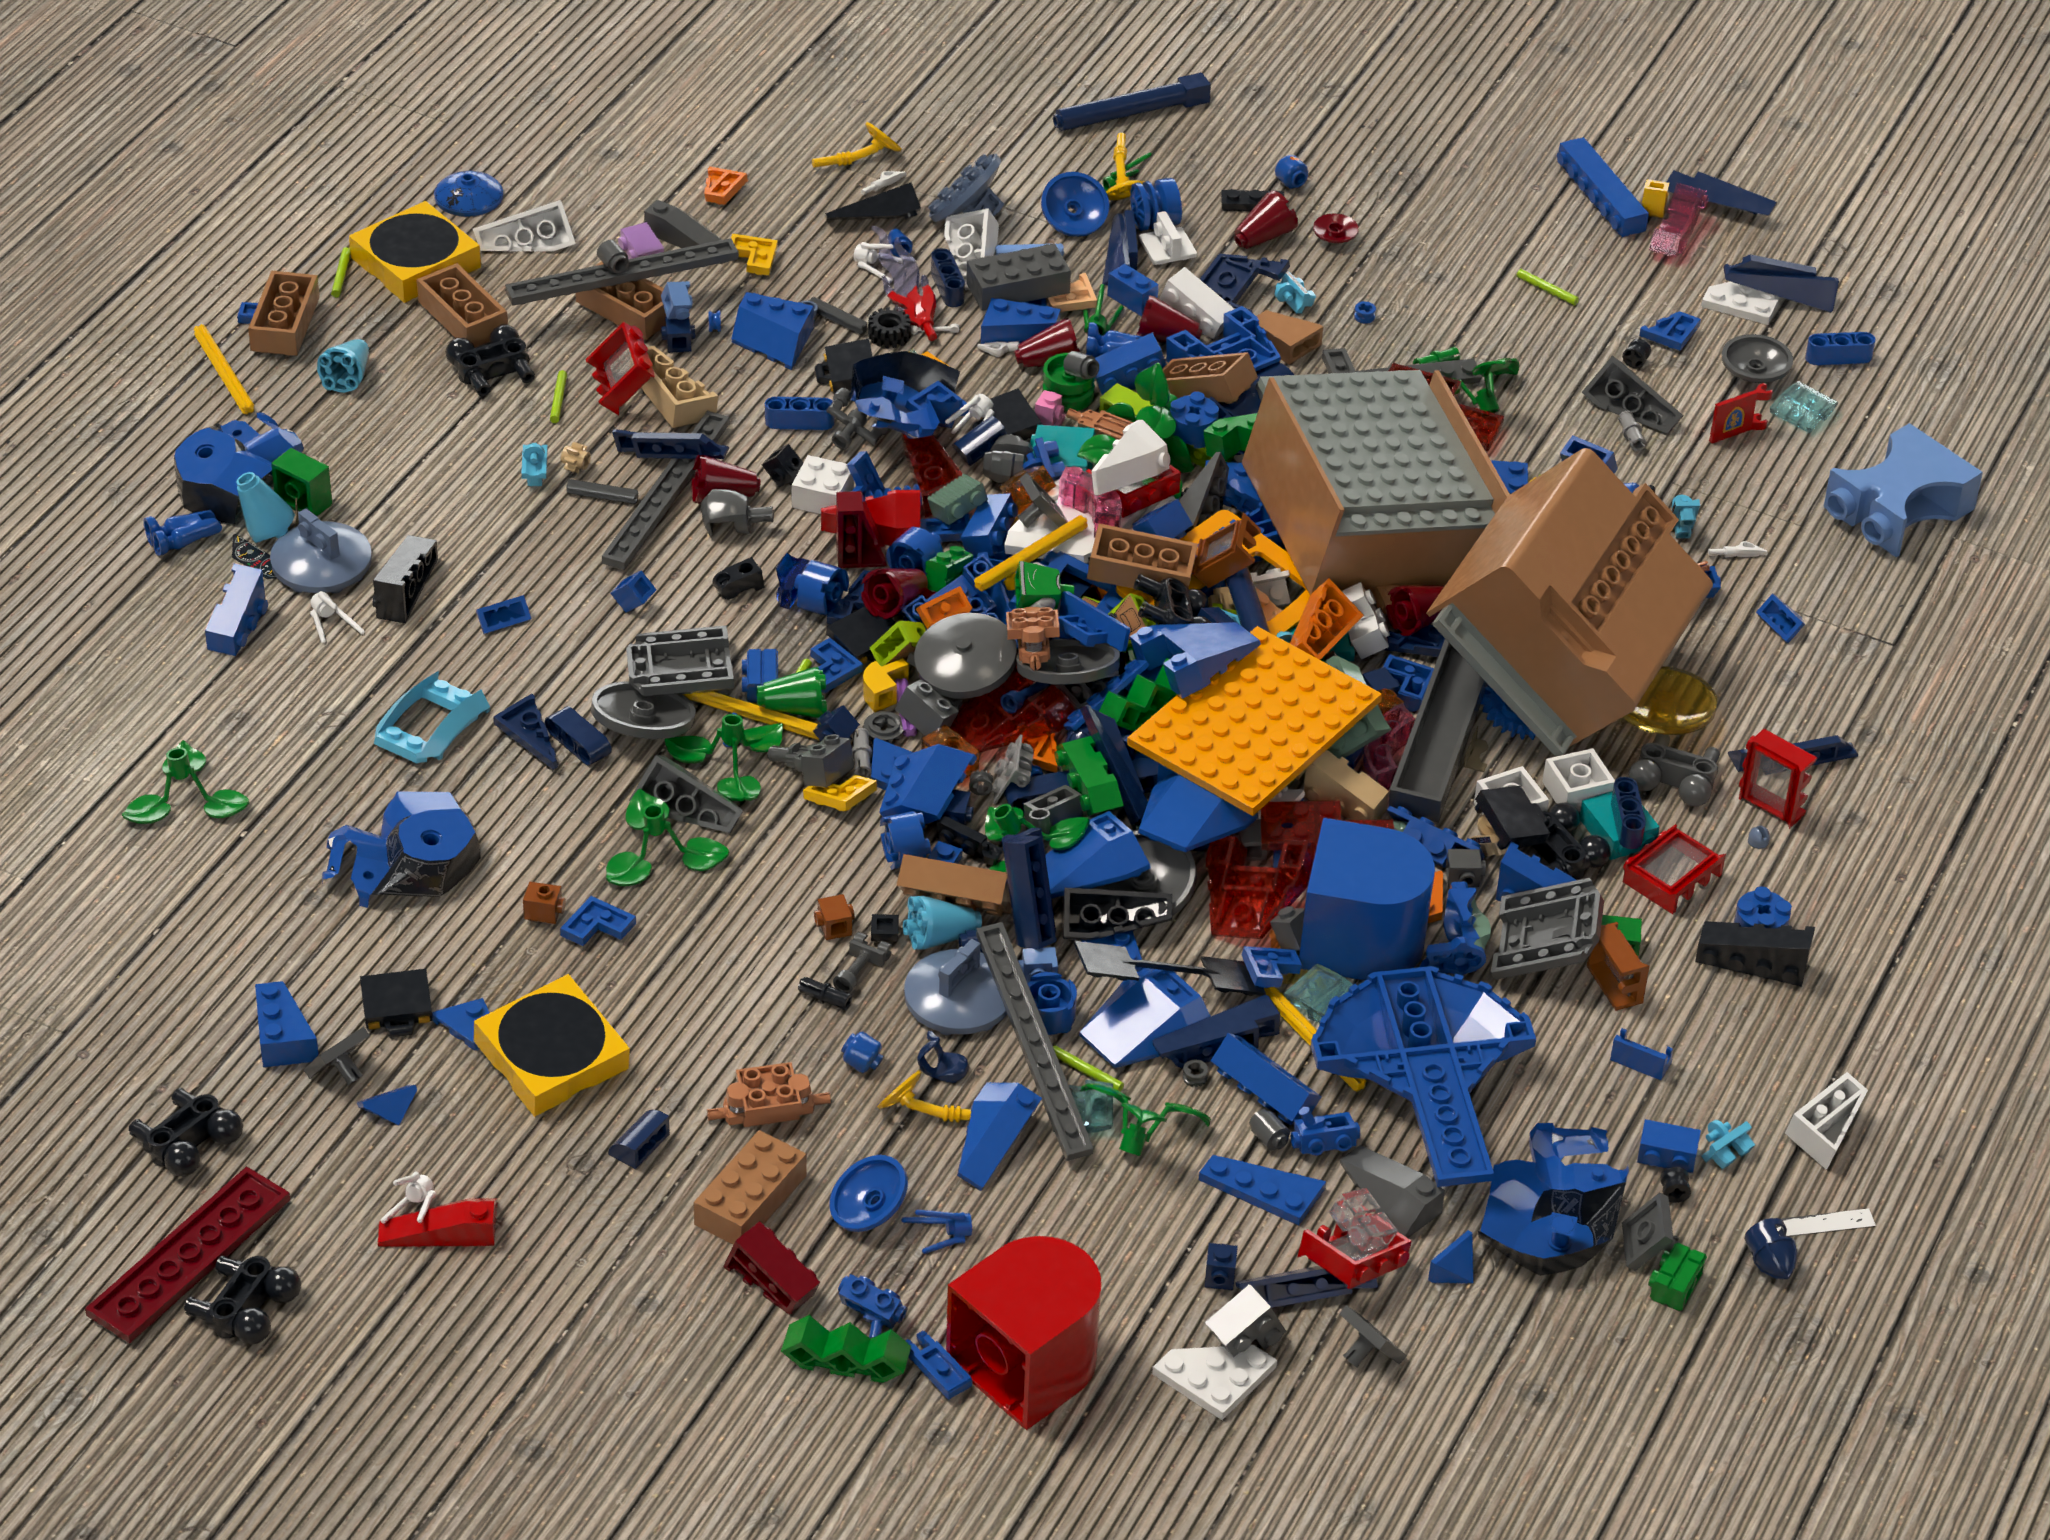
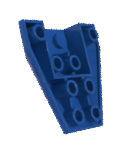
M983 553L963 567V575L927 599L921 595L906 605L902 611L910 621L921 622L924 625L916 608L961 586L972 606L970 613L986 614L997 618L1007 625L1006 612H1011L1012 609L1008 606L1009 600L1002 580L985 591H979L975 588L974 579L994 567ZM1015 639V640H1016L1017 649H1018V639Z
M1174 772L1164 777L1153 787L1138 833L1147 836L1150 840L1169 845L1174 850L1187 852L1245 830L1258 818V812L1251 816Z
M1108 811L1089 820L1090 823L1084 835L1074 846L1065 850L1052 849L1045 857L1051 899L1063 896L1065 888L1091 889L1131 877H1137L1142 872L1151 869L1150 863L1133 831Z
M1143 968L1137 972L1139 981H1123L1081 1029L1079 1036L1114 1068L1160 1057L1153 1046L1154 1039L1211 1017L1201 995L1174 971Z

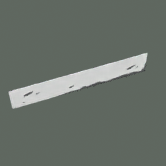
M1869 1209L1781 1218L1787 1228L1786 1236L1876 1226ZM1776 1226L1778 1231L1781 1229V1226Z

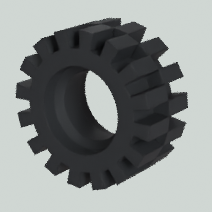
M886 307L885 311L880 308L878 312L874 311L869 316L868 337L873 344L877 343L879 347L885 345V348H889V345H892L893 348H897V344L903 346L904 342L907 343L911 336V318H909L908 313L905 314V311L901 310L898 312V308L890 310V307Z

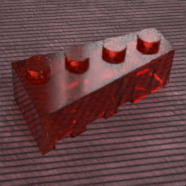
M902 433L904 452L914 484L919 485L922 509L926 518L932 515L927 500L928 496H931L932 493L935 494L940 488L943 489V486H947L955 478L962 477L963 473L934 435L908 438Z

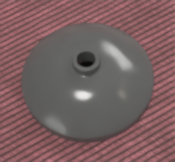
M1746 334L1737 336L1729 340L1722 350L1721 358L1726 369L1739 379L1752 383L1777 381L1785 377L1791 371L1793 365V355L1789 348L1782 342L1765 335Z

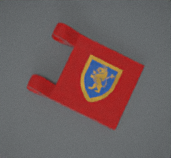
M1761 383L1751 392L1716 403L1709 441L1713 444L1749 430L1766 429L1768 420L1761 421L1762 415L1760 413L1754 414L1756 400H1770L1773 390L1766 391L1767 384Z

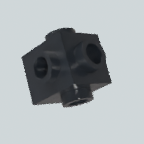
M787 444L775 450L761 465L778 487H781L787 483L792 485L803 465V461L792 447Z

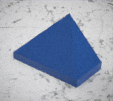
M1773 593L1756 611L1787 643L1805 625L1802 617Z
M524 595L476 610L483 634L532 619Z
M407 1085L358 1101L357 1105L358 1108L396 1125H400L417 1092L416 1085Z
M1467 1230L1431 1260L1428 1277L1430 1282L1473 1283L1472 1232Z

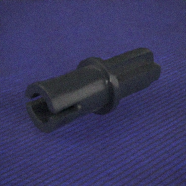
M808 977L801 978L799 982V992L819 999V1002L822 1004L826 1002L846 1011L852 1002V994L832 987L831 983L823 984Z

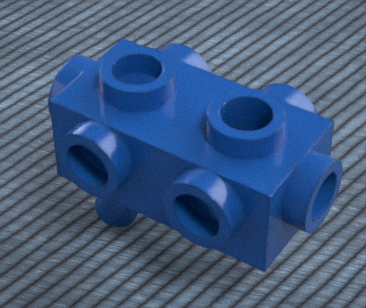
M1303 1107L1299 1110L1302 1119L1294 1120V1132L1290 1134L1293 1149L1299 1148L1302 1154L1316 1156L1327 1150L1347 1151L1351 1147L1357 1146V1139H1360V1127L1358 1122L1353 1121L1349 1112L1313 1117L1309 1107Z
M850 1274L849 1277L845 1276L839 1285L838 1291L842 1304L863 1314V1319L871 1324L870 1339L882 1334L883 1325L893 1329L896 1322L901 1323L907 1313L908 1308L902 1305L898 1294L889 1289L881 1290L875 1287V1283L865 1276L856 1277Z

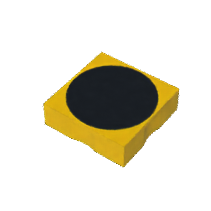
M427 201L349 235L351 259L369 274L377 277L389 291L404 303L418 297L417 279L456 263L467 273L481 268L480 245Z
M569 974L474 1021L475 1044L491 1064L507 1078L515 1094L534 1117L567 1101L577 1092L596 1086L629 1069L630 1048Z

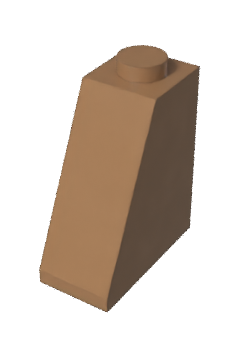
M1268 310L1257 315L1261 329L1264 328L1266 331L1267 339L1272 341L1281 356V360L1287 364L1293 363L1322 345L1323 326L1320 324Z

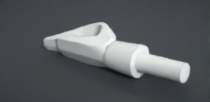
M883 171L880 179L871 182V185L862 189L861 193L865 195L871 191L876 192L885 186H889L899 181L900 178L905 177L906 172Z
M1019 341L1008 343L988 342L978 344L977 347L993 356L1001 357L1004 353L1018 350L1017 345Z
M1747 541L1741 542L1736 547L1724 546L1723 549H1708V555H1723L1724 557H1757L1768 554L1767 550Z

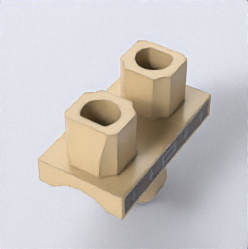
M1483 814L1477 823L1478 830L1483 835L1470 838L1481 844L1485 857L1494 854L1495 856L1505 854L1508 847L1503 850L1498 848L1497 843L1500 839Z

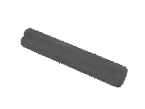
M816 297L808 300L817 304V314L858 334H863L867 331L868 323Z
M570 479L566 486L568 494L636 504L639 497L638 490L580 480Z

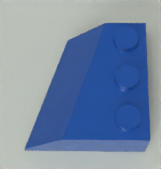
M746 292L738 307L732 343L754 353H764L767 355L768 360L773 362L776 360L785 363L786 368L792 370L814 329V306Z
M941 744L908 755L899 756L895 759L879 813L882 817L914 811L915 813H922L925 824L939 820L954 797L952 790L957 783L964 781L967 776L964 773L968 764L973 765L977 757L975 754Z

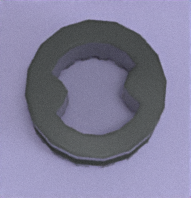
M977 770L973 774L971 773L969 789L972 793L987 795L991 792L993 776L990 772Z
M1195 1059L1184 1064L1183 1079L1186 1085L1190 1084V1087H1193V1085L1198 1087L1199 1085L1201 1087L1202 1084L1204 1085L1207 1082L1208 1066L1205 1062ZM1192 1070H1193V1072H1195V1070H1197V1072L1200 1071V1074H1199V1075H1194V1074H1191V1072H1192Z

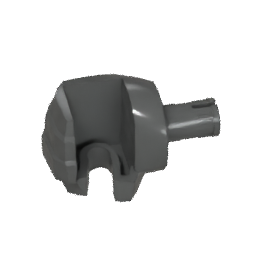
M1012 434L999 436L993 443L991 451L985 452L983 462L984 476L992 481L1003 484L1021 483L1019 479L1025 474L1023 464L1028 461L1027 454L1033 452L1031 444L1023 441L1021 437Z
M712 489L701 503L702 519L709 536L713 535L714 523L734 522L737 533L750 534L752 523L774 522L773 506L751 508L748 497L736 491Z

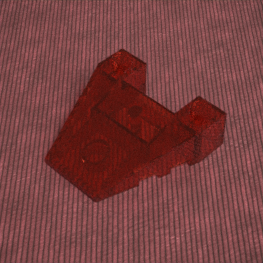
M1016 664L1011 676L1001 686L987 694L972 698L968 704L964 702L958 710L959 712L949 731L977 754L1007 746L1011 742L1015 743L1020 734L1023 735L1022 741L1057 733L1064 728L1063 725L1068 721L1067 717L1075 709L1068 697L1052 684L1032 702L1026 699L1020 710L1015 713L1006 712L1001 705V697L1011 690L1020 692L1035 682L1020 675Z
M1226 836L1211 842L1206 856V867L1209 873L1207 884L1211 903H1209L1211 934L1220 937L1263 939L1272 928L1270 921L1278 915L1281 909L1291 906L1308 887L1316 848L1309 840L1284 839L1277 868L1244 866L1248 850L1236 836Z

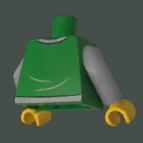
M1019 561L1016 573H1012L1004 580L1007 590H1015L1016 609L1050 607L1053 610H1057L1064 591L1074 594V585L1060 584L1059 570L1046 567L1038 562Z

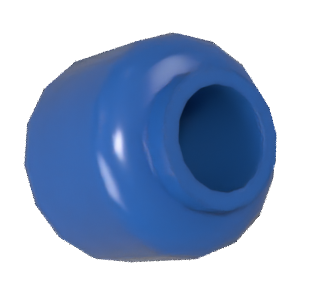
M1287 155L1278 161L1275 167V175L1286 187L1294 189L1306 182L1308 168L1295 155Z
M863 1031L857 1034L852 1033L841 1049V1052L844 1053V1062L861 1073L867 1072L870 1068L876 1070L884 1058L880 1054L882 1050L881 1043Z

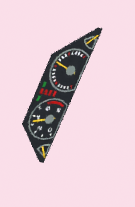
M234 534L232 558L245 566L262 569L263 577L266 579L277 578L271 568L270 554Z

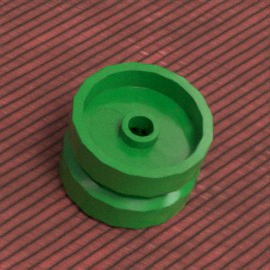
M1068 353L1050 357L1044 363L1042 393L1046 390L1062 395V405L1065 412L1070 408L1080 411L1089 407L1094 400L1095 377L1086 380L1067 374L1064 370V359Z

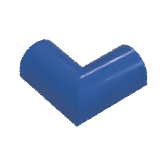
M1389 654L1383 667H1386L1392 677L1397 679L1399 684L1402 685L1397 694V702L1406 711H1417L1421 706L1434 668Z

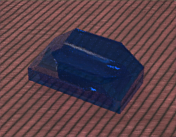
M785 553L776 567L779 580L776 598L780 607L790 609L797 599L798 589L795 588V579L798 574H803L808 566V559L795 558L789 553Z

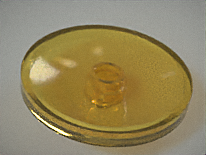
M1662 666L1634 711L1622 718L1640 729L1657 734H1688L1701 730L1712 722L1716 714L1717 696L1713 688L1699 676L1682 669Z

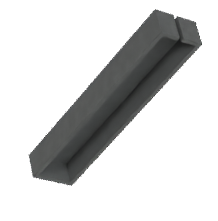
M1446 639L1444 640L1393 779L1388 807L1392 806L1396 809L1398 806L1406 808L1412 813L1411 816L1425 817L1439 823L1483 695L1485 694V688L1488 685Z

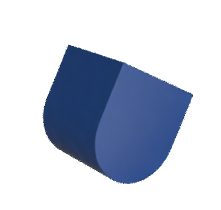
M1323 818L1306 894L1299 956L1302 964L1301 970L1367 980L1368 975L1373 972L1414 968L1419 963L1424 952L1435 874L1433 858L1422 843L1414 837L1394 829Z

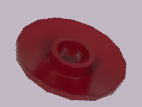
M1336 213L1318 217L1313 225L1315 235L1321 240L1330 243H1344L1353 240L1358 235L1359 229L1358 224L1351 217Z

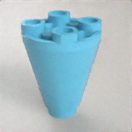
M361 339L351 340L328 348L319 356L317 372L325 389L345 393L355 390L360 385L369 356V347L365 341Z
M253 472L241 475L236 481L237 491L246 528L253 541L258 543L269 538H279L289 531L288 527L295 517L291 507Z
M910 896L908 898V918L903 921L904 935H909L914 950H924L958 940L959 934L965 933L966 930L982 927L980 912L974 911L972 908L926 896Z

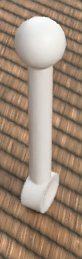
M955 323L946 327H933L935 332H959V325ZM914 325L911 327L912 334L925 332L918 328V326Z

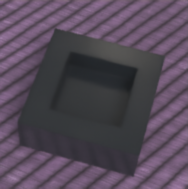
M872 914L871 941L898 942L899 915Z

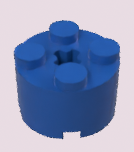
M1192 392L1190 395L1172 401L1170 412L1176 421V429L1173 435L1181 438L1185 444L1194 445V448L1205 447L1203 430L1219 419V407L1211 399L1206 398L1202 392Z
M910 527L887 549L886 557L889 567L891 569H919L926 575V561L936 557L937 553L944 552L940 536L935 532L930 533L923 528Z
M811 560L803 574H798L795 579V588L798 589L797 607L825 616L830 611H834L838 606V601L842 598L843 591L848 592L849 576L847 571L834 565Z
M910 811L881 818L880 826L885 825V833H881L882 847L887 863L893 862L890 866L892 870L901 867L903 854L926 858L927 854H931L929 839H924L922 828H925L922 813Z
M1757 887L1755 891L1748 892L1739 899L1734 923H1740L1742 927L1765 924V928L1780 929L1781 925H1789L1792 906L1783 897L1771 892L1767 887Z
M1055 972L1035 974L1027 983L1048 1035L1068 1033L1071 1031L1076 1018V986L1070 979L1068 982L1061 978V974Z

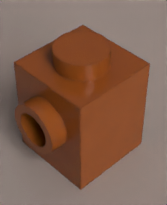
M529 881L523 898L524 919L556 924L559 913H564L566 899L562 897L561 886Z
M844 894L818 899V910L814 911V920L817 927L821 926L825 939L831 940L852 936V920L855 919L852 904H847Z

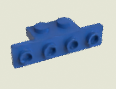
M1069 591L1062 593L1059 609L1060 616H1058L1059 629L1064 631L1066 636L1074 637L1080 641L1081 645L1087 647L1107 643L1121 652L1127 650L1130 627Z
M1135 659L1128 663L1124 668L1126 671L1119 677L1111 678L1105 684L1106 688L1102 692H1097L1087 699V705H1090L1092 709L1099 712L1108 691L1127 698L1131 689L1129 683L1136 678L1137 674L1140 675L1150 666L1147 660ZM1081 710L1073 711L1067 717L1068 721L1063 726L1066 730L1075 731L1085 723Z
M1392 806L1388 807L1387 811L1391 818L1408 823L1403 833L1414 837L1422 843L1431 854L1435 864L1445 868L1448 849L1455 848L1480 849L1481 860L1485 857L1480 848L1481 845L1469 838L1464 841L1457 837L1458 834L1448 828L1441 830L1435 827L1434 822L1425 817L1415 818L1404 807L1398 806L1397 809Z

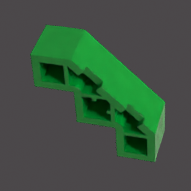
M1257 413L1218 419L1203 430L1207 456L1213 457L1216 452H1221L1223 458L1227 461L1240 450L1246 451Z
M1162 666L1156 681L1137 674L1127 698L1108 691L1099 712L1115 719L1118 726L1136 731L1142 723L1150 719L1177 694L1171 690L1164 666Z
M1091 736L1061 743L1056 746L1057 751L1054 753L1056 763L1062 767V771L1069 770L1067 774L1069 786L1072 789L1074 788L1075 791L1082 793L1080 804L1082 810L1087 811L1088 816L1112 811L1124 806L1117 780L1113 774L1108 775V764L1100 751L1095 752V742Z
M808 1315L789 1324L781 1352L801 1369L814 1371L815 1366L830 1369V1374L855 1378L857 1373L871 1376V1381L884 1383L904 1373L911 1345L892 1329L870 1339L851 1322L828 1331L817 1320Z

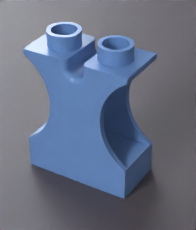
M1909 423L1890 434L1885 460L1882 463L1861 470L1831 469L1823 507L1827 509L1832 517L1843 520L1850 526H1855L1862 522L1861 529L1864 537L1871 544L1879 545L1897 557L1900 555L1905 528L1909 525L1928 519L1956 521L1973 511L1983 472Z

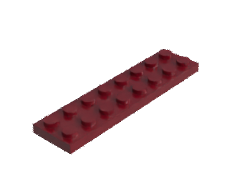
M246 1166L85 1308L86 1316L130 1344L212 1271L220 1256L227 1257L287 1204L291 1200L290 1192Z

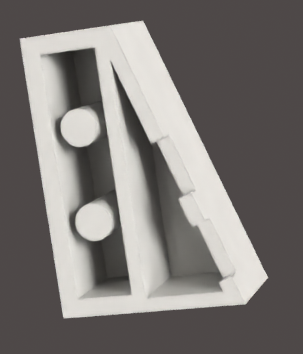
M1846 1072L1793 1115L1785 1134L1827 1170L1868 1090Z

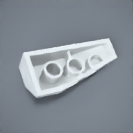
M989 208L951 215L945 221L944 236L965 281V290H970L966 284L967 261L994 256L999 224Z

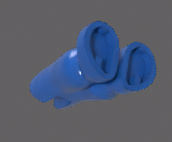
M1089 322L1086 355L1096 358L1143 336L1109 330L1104 336H1101L1097 324Z
M211 510L169 517L165 520L163 526H159L157 520L152 516L146 517L143 520L148 542L154 547V551L158 556L168 553L171 549H181L198 539L215 535L222 530L221 523L216 519L215 514Z

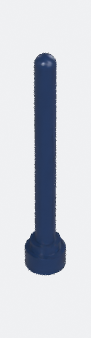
M1035 682L1020 692L1011 690L1001 697V705L1006 712L1015 713L1023 707L1026 699L1044 690L1051 684Z

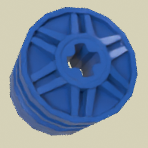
M1172 177L1158 179L1155 181L1154 186L1149 181H1145L1143 184L1140 182L1132 184L1130 192L1131 210H1134L1135 224L1140 231H1145L1149 228L1154 229L1158 212L1166 211L1174 226L1181 223V197L1178 186Z

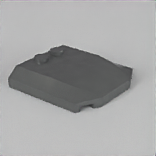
M727 625L640 633L635 636L636 642L629 644L626 648L630 685L643 696L692 694L734 689Z
M1586 878L1501 896L1499 916L1503 922L1499 952L1493 954L1491 974L1495 980L1586 961L1600 940L1604 900L1592 880Z

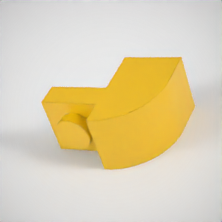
M1646 180L1642 206L1649 213L1648 216L1664 218L1669 194V183Z
M904 658L882 667L877 661H874L864 670L863 697L874 712L897 704V684L894 681L897 678H906L908 680L909 664Z

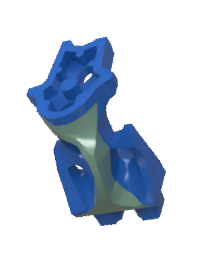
M1467 882L1451 883L1443 921L1444 931L1449 942L1428 945L1426 950L1427 957L1422 961L1420 967H1437L1440 973H1452L1455 976V974L1464 975L1474 972L1486 963L1485 947L1491 935L1490 922L1477 907L1475 900L1476 888H1468Z

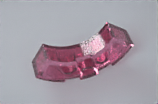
M1683 183L1676 184L1667 214L1670 216L1668 219L1662 220L1655 228L1649 250L1672 257H1677L1680 253L1684 254L1700 211L1707 206L1709 198L1706 196L1707 190Z
M1066 467L1059 480L1058 504L1074 508L1083 514L1089 513L1094 524V538L1099 523L1121 528L1122 504L1116 490L1101 495H1094L1092 474L1083 471L1080 467Z
M1403 704L1397 705L1383 713L1385 720L1392 730L1364 746L1362 771L1389 792L1398 768L1392 757L1407 744L1415 722V718Z

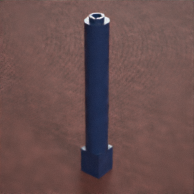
M1202 72L1178 77L1176 83L1057 109L1055 115H1053V123L1060 131H1066L1181 104L1188 108L1210 103L1211 84Z
M1231 545L1224 547L1219 553L1230 548ZM1247 566L1225 579L1240 624L1249 632L1258 626L1270 633Z

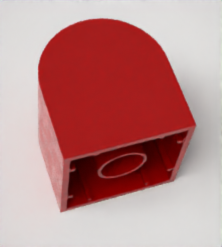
M1031 1236L1007 1243L948 1284L946 1351L971 1376L972 1384L1026 1431L1086 1387L1094 1375L1097 1363L1102 1285L1101 1275L1096 1263L1083 1249L1071 1242L1049 1236Z

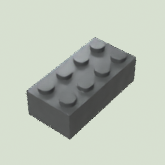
M1055 243L967 261L966 284L982 311L988 309L991 298L1014 302H1028L1070 293L1071 270Z

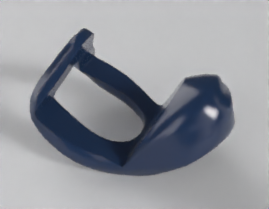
M928 1031L926 1038L929 1042L921 1048L917 1058L921 1071L929 1077L948 1083H954L963 1079L969 1070L967 1058L958 1053L944 1052L939 1043L940 1038L933 1031ZM932 1048L935 1049L938 1056V1064L935 1068L931 1067L924 1057Z

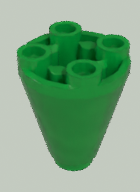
M813 667L765 682L763 686H757L758 706H764L765 709L819 718L827 711V702L821 693V690H826L825 674L818 667Z

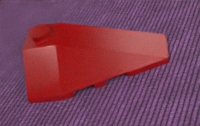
M893 490L887 492L886 496L874 498V496L865 497V501L885 545L891 546L895 540L912 526L920 528V490ZM836 505L821 508L822 531L836 534Z
M468 1198L428 1208L421 1223L417 1222L420 1211L392 1217L386 1223L379 1221L378 1247L494 1246L497 1198Z

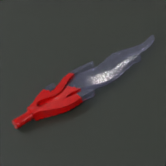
M877 226L871 227L879 236L880 244H890L889 237L883 229ZM897 237L894 241V247L903 260L902 265L892 257L891 249H879V261L890 272L894 280V289H892L888 279L883 275L884 290L894 304L902 307H895L898 308V312L903 310L905 314L908 313L909 318H911V325L921 328L922 331H925L929 341H934L937 339V334L933 328L936 296L929 285L926 275L921 277L923 296H920L919 267L912 255L902 247L901 241Z

